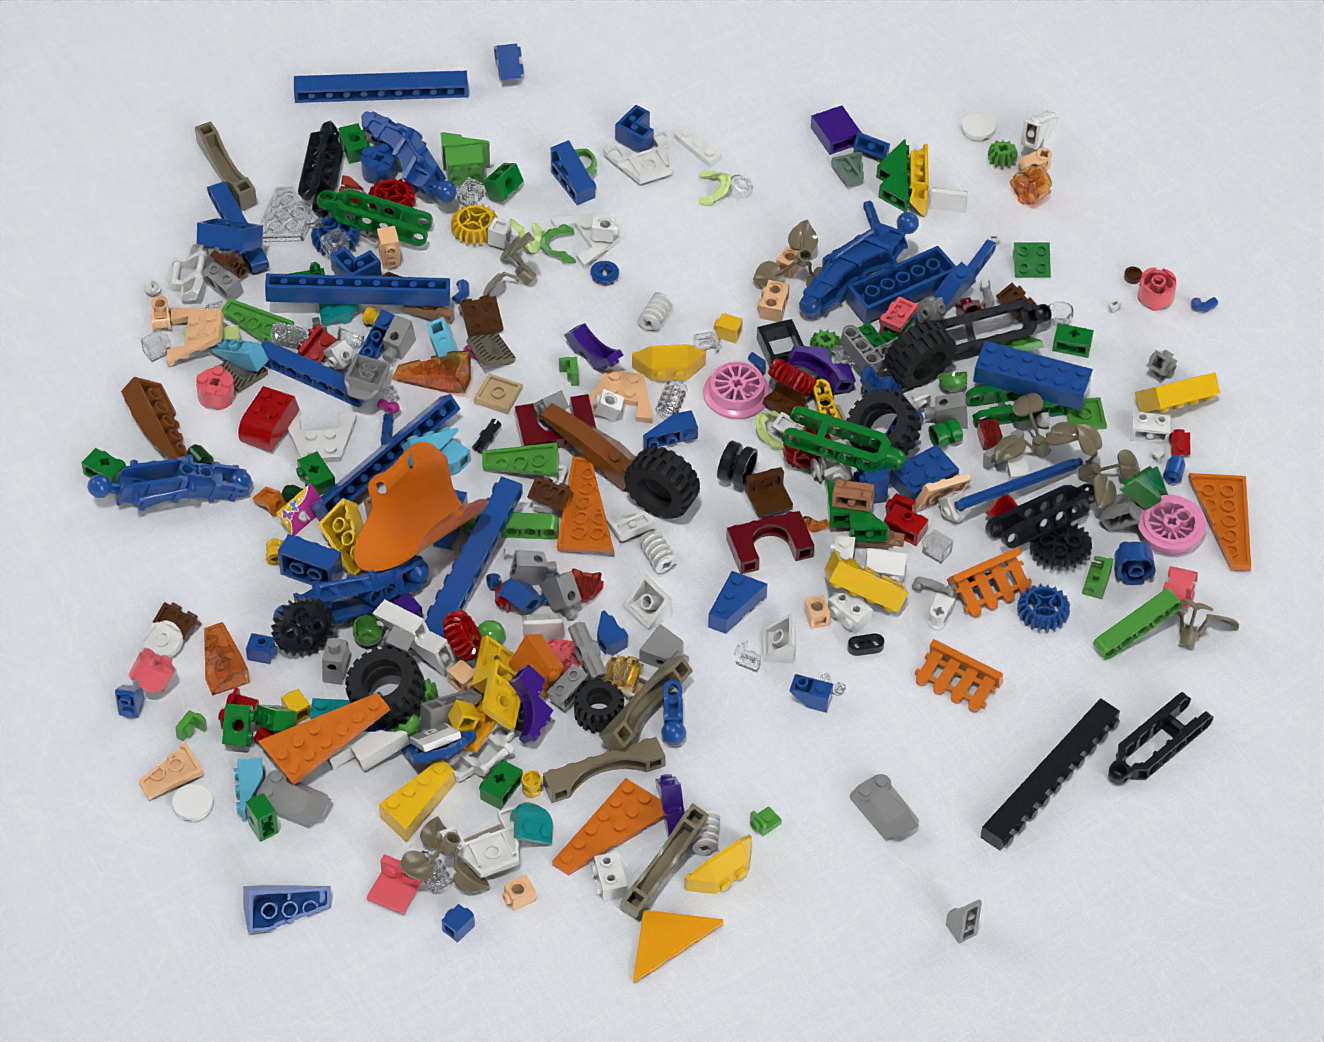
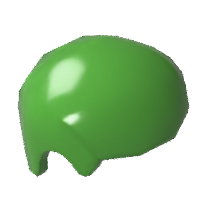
M967 372L942 374L939 376V383L943 389L957 392L966 386Z
M364 615L359 616L354 621L353 637L359 644L372 646L381 640L382 626L377 624L375 617Z
M486 620L478 626L481 637L488 635L501 645L503 644L506 634L499 622Z
M416 714L411 715L409 720L404 718V721L398 722L389 732L402 730L408 733L409 738L418 733L421 724L420 718Z

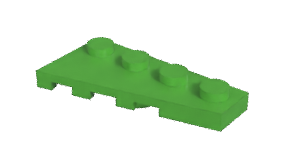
M231 298L228 299L221 309L226 319L260 341L264 342L267 340L279 346L283 344L295 326L292 320Z
M557 443L482 450L483 470L559 477Z

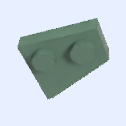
M862 152L833 157L831 160L832 166L847 186L863 183Z

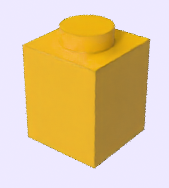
M722 313L720 318L716 319L713 329L716 330L715 338L737 343L742 332L743 319Z
M299 689L290 691L281 697L283 707L297 711L296 724L310 717L311 705Z
M455 700L448 713V718L453 728L462 732L474 730L480 719L473 703Z

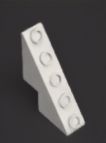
M1046 110V112L1038 113L1025 119L1021 145L1036 150L1038 147L1043 148L1060 117H1057L1055 112Z
M384 600L372 613L390 630L396 625L416 635L410 647L442 675L445 676L447 670L457 663L447 639L429 631L423 618L387 600Z
M364 730L329 757L328 761L335 769L356 757L363 770L366 771L411 742L408 738V733L402 730L396 732H386L384 730L367 732Z

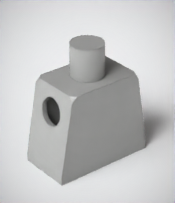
M397 315L394 316L383 338L385 352L382 358L385 361L392 362L394 357L400 360L403 359L416 341L411 320Z
M965 392L935 397V407H925V419L936 418L937 423L944 424L945 420L956 418L962 429H968Z
M1121 493L1117 495L1113 503L1105 505L1099 519L1109 532L1140 523L1142 506L1126 494Z
M515 550L509 573L510 578L528 583L531 586L539 585L538 583L545 580L547 573L557 572L556 561L547 562L544 552Z
M572 571L552 576L538 583L552 610L563 609L567 619L578 614L574 604L581 601V596Z
M659 624L639 651L640 662L660 668L668 658L681 655L688 663L689 656L683 654V640L661 624Z
M336 638L327 639L322 657V681L324 683L343 684L350 658L348 641ZM332 665H335L337 669L332 670Z

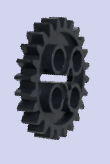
M1068 523L1029 541L1030 554H1032L1033 559H1037V564L1043 562L1044 568L1050 565V570L1054 567H1057L1058 571L1062 567H1065L1066 570L1069 569V566L1076 568V563L1082 565L1083 560L1087 561L1088 556L1091 555L1092 538L1089 536L1088 531L1084 532V527L1078 529V524L1072 526L1071 523Z
M304 595L300 601L296 597L294 603L288 600L289 606L282 605V612L276 611L279 617L273 618L275 624L271 625L273 629L271 634L280 650H284L286 654L291 653L292 656H295L298 652L300 657H302L304 652L310 655L312 649L318 652V646L324 648L322 642L327 641V635H333L331 628L335 627L332 622L335 620L332 615L333 612L320 598L316 600L311 596L308 600Z

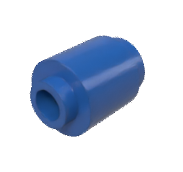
M1178 455L1171 456L1167 460L1163 478L1171 484L1179 483L1185 470V460Z

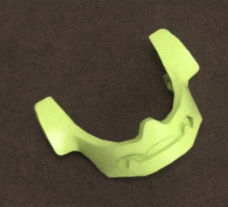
M714 170L701 172L699 177L708 178L712 181L719 178L721 184L712 195L699 199V204L712 206L715 201L725 196L731 183V175L722 172L715 173Z
M510 218L512 227L521 238L525 235L524 226ZM532 222L535 240L532 245L530 242L524 248L532 253H536L541 248L540 239L543 236L544 229L537 223Z
M776 411L756 414L755 425L759 437L769 444L772 450H782L783 443L775 440L769 434L765 425L768 420L774 422L780 414Z

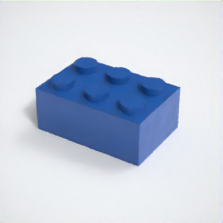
M220 218L197 222L196 244L203 245V248L213 249L218 247L220 251H230L231 249L235 250L236 253L244 254L246 251H255V248L262 247L263 225Z
M936 444L906 460L902 468L891 470L889 483L900 495L916 500L925 484L930 482L936 483L941 479H950L955 475H959V468Z
M288 534L278 549L280 575L312 585L311 583L315 580L321 582L341 580L343 577L341 552L334 548H328L316 542L304 540L299 536Z

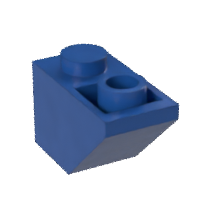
M513 578L506 580L498 592L515 606L529 613H533L544 599L530 584Z
M603 610L597 631V643L605 655L610 654L613 656L627 648L628 634L624 628L619 627L612 615Z
M795 674L789 692L807 708L827 713L832 699L833 683Z
M121 685L115 690L119 715L126 718H139L144 702L143 689L138 686Z

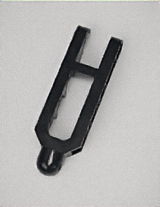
M331 120L324 122L320 131L310 133L298 187V194L304 201H309L314 196L312 211L317 218L326 217L330 213L328 210H320L321 208L317 205V197L323 191L330 190L335 192L344 152L342 144L338 140L339 131Z
M1022 299L937 322H940L945 329L965 325L969 341L956 345L957 351L955 355L981 349L985 341L999 344L1033 335L1038 324L1051 319L1052 312L1046 304L1033 306ZM1015 311L1021 313L1024 323L1021 329L976 339L972 322Z
M1083 484L1079 487L1073 485L1060 486L992 517L986 523L985 530L993 538L1001 537V542L1008 548L1019 547L1088 515L1089 504L1096 502L1094 485ZM1062 494V500L1057 503V497ZM1047 501L1046 508L1041 510L1042 503ZM1073 507L1078 508L1076 512H1072ZM1031 509L1030 515L1025 517V512ZM1063 512L1061 519L1056 520L1058 513ZM1044 519H1047L1046 525L1044 527H1040L1041 522ZM999 523L998 530L993 532L994 525ZM1015 534L1013 541L1008 542L1009 536Z
M1184 692L1179 693L1118 744L1116 760L1109 767V780L1114 784H1123L1129 778L1131 780H1147L1204 732L1212 723L1214 716L1205 711L1198 718L1192 719L1188 724H1182L1176 717L1189 706L1191 698ZM1160 730H1164L1173 738L1171 740L1168 739L1166 745L1160 750H1155L1152 756L1144 763H1134L1131 767L1126 763V759Z

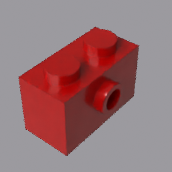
M894 504L884 518V522L888 525L890 531L904 534V541L917 546L928 530L929 519L908 510L906 507Z

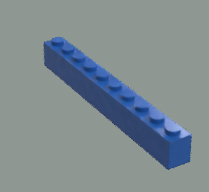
M467 70L294 76L295 103L468 97Z
M266 273L265 295L266 302L450 306V278Z
M444 395L435 400L311 504L309 508L319 522L342 498L353 501L368 488L369 481L375 475L389 469L404 453L402 445L407 442V438L418 435L419 438L423 437V434L436 431L461 408L452 395Z
M502 476L498 483H494L492 495L486 499L489 501L487 507L477 516L475 527L470 529L467 542L461 546L460 556L458 559H454L451 573L445 576L442 590H438L434 605H430L427 611L425 623L429 631L445 638L444 628L442 627L443 619L452 611L463 610L523 495L521 483Z

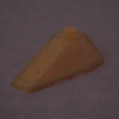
M470 351L447 352L446 356H431V359L427 361L415 360L399 364L392 379L393 381L446 393H465L471 381Z
M221 622L204 628L205 680L212 696L250 683L245 661L224 623Z

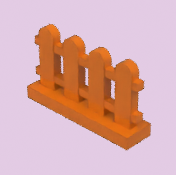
M1019 547L946 579L949 586L956 584L957 589H955V593H960L966 606L963 608L964 612L968 611L970 616L977 617L982 612L981 605L985 604L987 609L993 610L998 606L997 598L1002 597L1004 602L1009 603L1015 598L1013 591L1018 589L1019 593L1022 594L1026 588L1031 589L1030 584L1032 580L1031 578H1026L1021 567L1024 563L1022 560L1018 561L1017 559L1022 554ZM1005 563L1007 567L1002 569L1000 564ZM989 570L990 574L986 576L984 571ZM1008 571L1015 583L1013 586H1010L1005 575ZM972 577L974 580L971 583H969L968 578ZM992 578L999 591L995 594L988 581ZM974 586L977 587L982 597V599L979 601H977V598L972 590V587Z
M935 639L930 643V654L926 653V662L921 670L917 668L915 671L918 686H925L929 681L934 684L933 691L936 695H942L947 690L951 692V701L954 704L961 703L963 699L969 701L968 709L973 713L978 712L980 708L985 709L987 706L985 700L990 692L995 693L996 689L1000 688L1003 683L1002 672ZM938 666L943 667L944 669L938 678L932 676ZM957 674L961 676V679L956 687H954L950 683ZM975 683L979 687L972 696L967 692L972 684Z

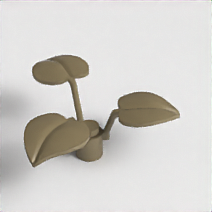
M808 220L797 224L788 236L789 246L794 250H799L795 260L782 271H780L779 265L773 261H765L760 264L753 277V281L759 287H766L768 280L784 283L785 279L782 274L795 264L801 267L808 266L811 276L806 280L807 287L812 282L815 274L819 275L823 267H817L812 272V263L810 262L813 257L811 251L816 248L818 237Z
M527 232L521 238L517 236L500 256V260L503 261L509 255L519 265L515 270L516 276L507 272L498 273L486 285L483 296L489 295L504 276L511 277L517 282L522 280L526 285H529L534 280L537 274L524 263L517 253L522 247L535 240L530 232Z
M1028 393L1015 401L1013 412L1020 417L1029 414L1036 434L1032 445L1024 438L1018 439L1016 435L1006 436L998 442L995 448L996 462L999 464L1002 461L1020 456L1024 453L1026 445L1032 452L1035 451L1038 457H1046L1051 452V445H1062L1077 441V430L1072 423L1065 421L1053 425L1050 432L1046 433V438L1040 435L1032 413L1039 412L1042 409L1043 400L1036 393Z
M1087 424L1075 425L1081 450L1084 454L1091 456L1085 461V465L1079 467L1078 474L1082 480L1094 479V494L1097 508L1109 505L1117 497L1116 487L1111 480H1108V476L1100 472L1120 467L1121 477L1127 480L1140 472L1139 463L1130 450L1124 449L1117 455L1119 464L1101 468L1098 463L1092 462L1098 455L1097 450L1102 448V439L1099 432Z
M1181 599V603L1194 608L1190 625L1186 624L1185 628V613L1180 610L1175 613V615L1180 617L1179 632H1181L1179 643L1194 647L1196 638L1200 637V633L1209 620H1221L1231 624L1237 630L1239 629V623L1232 618L1207 614L1206 619L1198 631H1196L1197 627H1194L1193 624L1197 610L1206 609L1213 611L1214 609L1203 603Z
M439 816L430 820L420 833V839L425 846L436 848L435 854L427 860L423 853L414 850L406 852L401 859V870L407 876L416 880H427L435 872L430 863L440 853L445 856L454 854V870L456 873L453 875V881L459 889L474 893L487 890L490 887L485 877L480 878L466 863L458 867V854L460 850L457 847L461 842V838L457 833L450 831L445 834L442 840L439 831L447 828L443 825Z

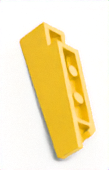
M924 144L923 148L918 151L914 149L910 152V189H912L910 203L923 217H925L928 203V144Z

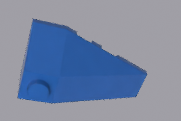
M243 886V908L248 933L271 931L276 929V927L292 923L296 919L310 916L331 907V886Z

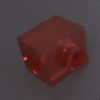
M997 419L979 421L977 435L982 450L991 449L1003 437Z

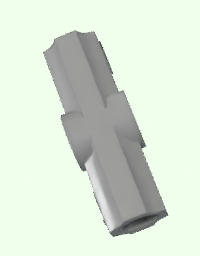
M579 621L569 626L568 631L575 644L576 657L580 663L583 662L590 680L595 679V681H599V679L606 677L608 673L600 658L599 645L595 640H592L585 622Z

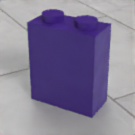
M843 105L811 115L810 128L829 155L852 148L857 132H861Z

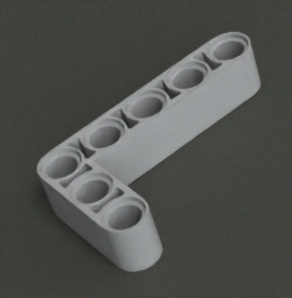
M846 325L842 331L840 344L862 372L864 367L871 366L878 373L886 369L884 364L885 354L895 339L874 348L856 326Z

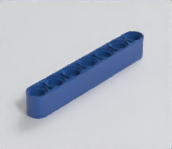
M225 181L207 186L208 195L221 219L248 223ZM262 247L255 248V251H246V253L241 254L244 261L249 265L248 269L251 273L269 268V262Z
M266 340L261 344L269 359L264 365L265 367L355 407H360L365 402L348 395L344 374Z

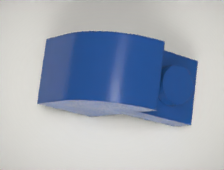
M871 366L864 367L860 378L861 384L865 387L863 395L866 393L870 395L871 391L876 389L881 392V389H888L889 391L894 390L900 393L901 387L893 376L879 378Z

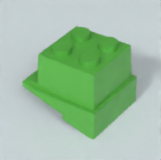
M441 132V157L443 171H446L447 180L455 186L483 182V167L490 168L489 141L462 137L461 134Z

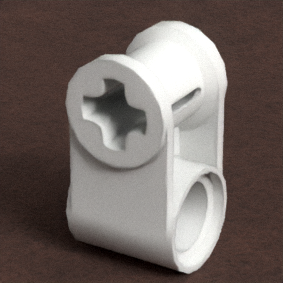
M939 592L936 593L928 619L930 628L941 630L945 627L949 615H951L954 609L956 598Z

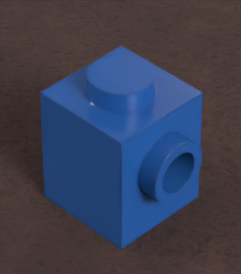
M251 633L246 646L247 660L271 664L272 658L276 657L278 646L275 645L273 640L274 637Z
M460 904L454 909H449L442 919V931L457 943L475 927L473 912L469 908L462 907Z

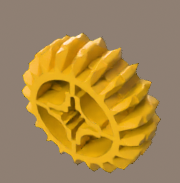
M477 203L473 206L468 204V207L462 206L461 209H457L456 213L453 214L451 231L455 239H459L460 243L465 242L466 246L469 243L473 246L475 244L481 246L483 242L488 244V228L494 218L498 217L495 211L490 209V206L485 208L484 204L478 206Z

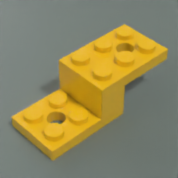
M486 635L481 640L472 686L484 694L481 711L508 730H512L516 727L521 702L517 692L509 684L516 674L509 664L514 653Z

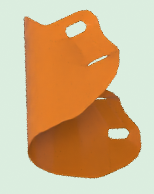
M417 442L409 447L389 469L375 475L369 481L368 491L372 502V510L355 544V563L360 569L365 571L375 570L377 572L396 567L479 515L487 507L489 501L478 499L463 505L453 488L447 457L434 445L427 442ZM409 455H411L413 461L411 469L408 463ZM383 482L386 493H379L376 483Z

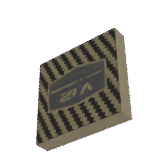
M498 333L470 336L466 340L483 366L514 363L516 359Z
M228 360L218 365L231 373L235 390L238 393L268 375V370L264 366L257 372L244 370Z

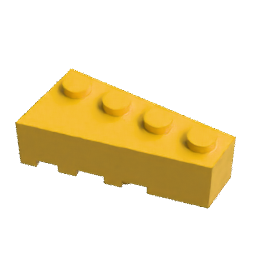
M1215 372L1135 392L1139 412L1145 413L1158 410V413L1169 411L1171 406H1173V409L1184 407L1186 402H1188L1189 406L1199 403V399L1203 398V402L1214 399V395L1221 394Z
M342 498L317 525L332 548L341 552L342 563L348 573L358 576L369 572L360 569L355 563L354 558L355 544L364 523L357 503Z
M834 549L824 568L830 585L838 589L840 587L845 588L853 596L860 595L868 603L874 604L876 602L888 612L892 610L899 612L909 593L906 586L885 575L879 577L878 573L868 566L864 567V569L861 568V565L856 560L850 557L846 560L840 557L841 552Z
M439 759L379 803L380 818L407 843L412 833L422 825V821L426 816L433 812L436 804L441 802L455 785V770L444 760Z

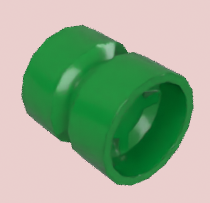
M956 418L945 420L944 424L937 423L929 426L928 432L933 446L937 444L939 448H942L949 443L954 444L963 439L962 428Z

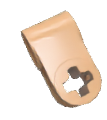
M1040 148L1022 157L1018 162V167L1028 178H1033L1050 169L1052 152L1048 148Z
M156 296L151 302L152 331L161 328L171 330L168 300L164 296Z

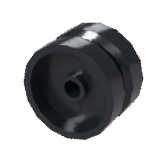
M733 440L730 441L721 456L717 478L724 482L732 480L733 485L744 488L746 476L754 472L758 450L750 446L743 449L741 443Z

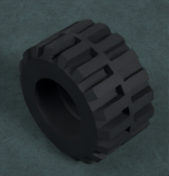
M593 679L590 680V683L585 682L583 687L580 686L574 695L575 720H577L579 726H583L584 730H591V733L598 731L600 734L624 708L622 690L618 689V685H612L609 680L604 682L603 679H599V681ZM594 704H604L607 707L596 709L591 706Z

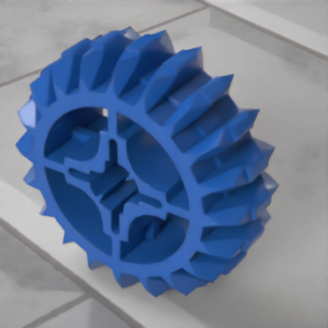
M327 215V218L321 217L320 222L316 221L311 232L312 244L317 252H320L322 255L327 254L328 257L344 247L349 251L355 250L360 237L358 228L338 223L333 216L330 217L329 215Z
M1040 583L1038 587L1032 585L1031 589L1026 588L1025 592L1020 595L1017 604L1020 620L1024 621L1025 626L1030 625L1031 630L1038 628L1039 632L1041 629H1045L1048 632L1049 629L1055 631L1057 627L1061 628L1063 623H1066L1070 614V602L1067 595H1063L1062 590L1057 591L1056 586L1050 588L1049 584L1044 587Z

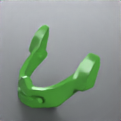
M587 148L576 149L575 151L579 157L585 156L592 160L591 165L586 170L595 175L597 172L595 169L597 161L594 154Z
M566 224L560 225L559 228L548 229L540 239L541 248L553 256L561 257V260L565 263H576L575 258L568 255L566 251H554L548 244L550 239L556 235L574 234V229Z

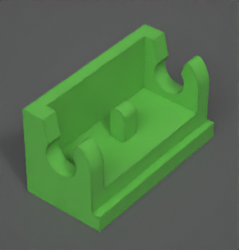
M1094 557V561H1099L1101 564L1091 562L1082 590L1083 595L1103 599L1112 570L1113 558Z

